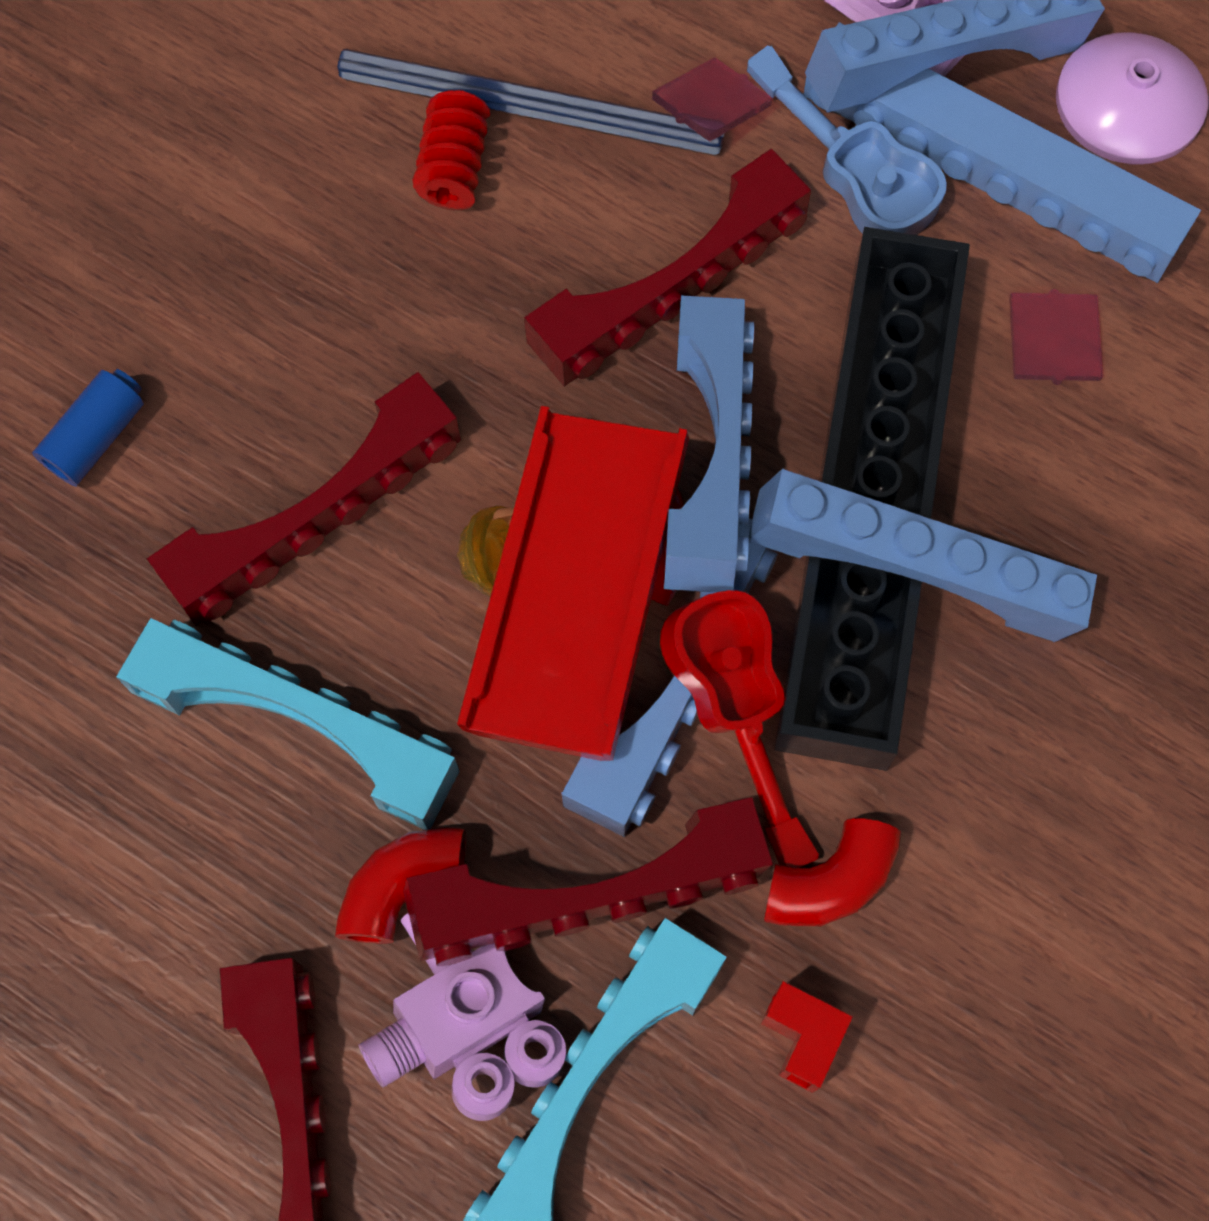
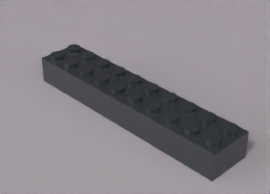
M864 227L855 262L819 478L820 482L931 519L970 244ZM806 556L784 688L785 699L780 712L775 751L883 771L889 769L898 753L922 585L921 581L859 564Z

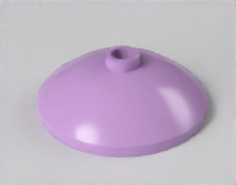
M1121 32L1097 37L1079 47L1069 57L1058 79L1056 104L1066 129L1077 142L1089 151L1119 163L1150 164L1171 158L1184 150L1195 139L1207 115L1208 93L1200 71L1192 60L1178 48L1150 35Z

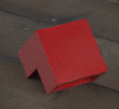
M783 981L776 990L761 1021V1024L794 1041L778 1076L811 1093L820 1089L853 1017Z

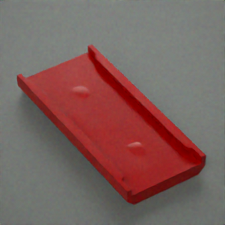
M540 407L457 725L462 730L481 737L599 761L614 760L667 536L669 509H673L689 443L687 429L679 428L678 433L551 413L549 407Z

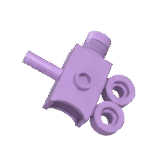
M407 913L401 919V923L415 943L409 914ZM495 943L482 946L472 952L473 956L471 958L451 965L437 966L435 958L425 960L434 975L393 1000V1014L398 1021L359 1044L360 1052L368 1068L382 1088L423 1063L433 1079L455 1067L456 1070L452 1081V1098L456 1107L463 1115L470 1119L487 1121L501 1115L509 1106L514 1092V1080L523 1086L541 1087L549 1084L559 1075L566 1057V1045L561 1033L547 1022L539 1020L529 1021L541 1013L545 998L540 991L534 992L520 982L508 964L505 951H496ZM508 1036L504 1049V1060L491 1053H482ZM530 1042H539L546 1048L547 1055L539 1060L531 1059L525 1053L524 1047ZM485 1074L494 1080L495 1087L488 1093H480L474 1089L472 1080L478 1075Z

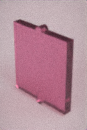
M715 57L652 92V100L674 115L677 123H685L709 142L771 107L773 99L749 82L747 75H739Z
M1056 289L1050 290L1049 294L1011 293L1009 304L1014 379L1052 380L1055 385H1060L1063 380L1101 381L1103 378L1097 295L1059 294V291Z

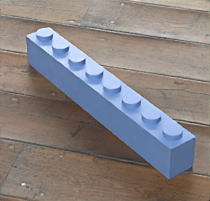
M839 22L836 27L843 26L844 24ZM930 69L919 72L899 83L871 102L833 111L854 122L856 125L868 121L880 123L885 126L899 144L932 159L948 176L957 180H963L986 192L993 200L1013 206L1033 217L1040 225L1054 228L1077 240L1087 250L1099 252L1124 265L1129 272L1137 276H1145L1156 283L1161 279L1201 212L1197 207ZM806 76L803 95L825 110Z

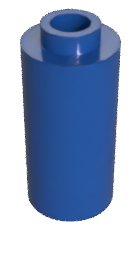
M116 369L112 374L105 370H100L33 450V456L54 475L66 483L77 487L144 405L143 400L138 395L142 390L141 386L132 377L119 369Z

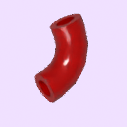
M865 818L847 819L844 821L841 839L835 853L823 864L812 868H791L775 864L764 922L781 926L821 927L857 913L885 886L899 851L901 831L890 824Z
M439 828L408 832L375 850L349 882L337 918L335 937L361 943H393L397 918L401 907L406 902L403 893L406 879L464 865L466 830Z

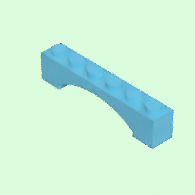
M150 618L116 676L132 694L179 716L185 706L224 703L260 708L298 721L333 741L363 768L376 785L370 796L378 809L423 830L431 829L460 772L455 757L450 755L452 749L448 745L428 735L422 734L419 740L400 733L401 725L381 713L371 711L369 716L366 717L348 709L351 703L331 690L320 688L318 694L304 689L299 686L301 680L283 668L271 665L268 671L254 666L249 663L251 657L233 645L222 642L217 649L200 641L202 638L201 633L180 621L172 620L170 625L167 626Z
M664 918L657 931L649 926L645 928L629 955L630 958L637 962L625 982L617 977L613 979L597 1006L599 1010L605 1013L593 1034L583 1029L577 1036L565 1057V1061L571 1064L572 1068L560 1087L553 1082H549L531 1111V1114L537 1117L539 1121L526 1141L518 1135L513 1139L497 1165V1168L505 1173L492 1196L484 1190L480 1192L463 1221H553L555 1184L561 1155L569 1131L588 1093L615 1057L649 1027L682 1009L693 1016L724 965L725 955Z

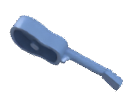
M766 46L748 59L747 72L771 98L776 96L829 149L823 168V177L826 183L845 199L852 220L861 233H863L864 227L917 235L934 220L946 192V179L940 167L932 159L899 144L885 126L878 122H864L850 130L842 126L836 128L792 84L793 77L772 46Z

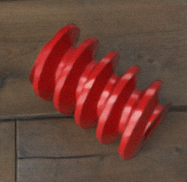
M449 90L436 94L430 99L426 107L427 117L423 123V136L419 143L420 152L416 158L417 169L412 181L413 188L417 194L428 203L448 210H466L471 208L476 200L473 190L476 189L479 183L477 173L482 166L480 156L485 150L483 138L488 133V124L485 120L491 115L490 108L476 95L461 90Z

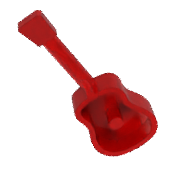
M737 590L708 594L680 607L666 619L661 630V652L667 666L673 675L692 694L699 721L707 731L716 734L734 731L770 827L765 828L779 864L791 868H800L818 860L819 853L797 817L791 818L760 736L763 733L762 722L780 711L785 699L783 687L772 666V632L767 613L753 596Z

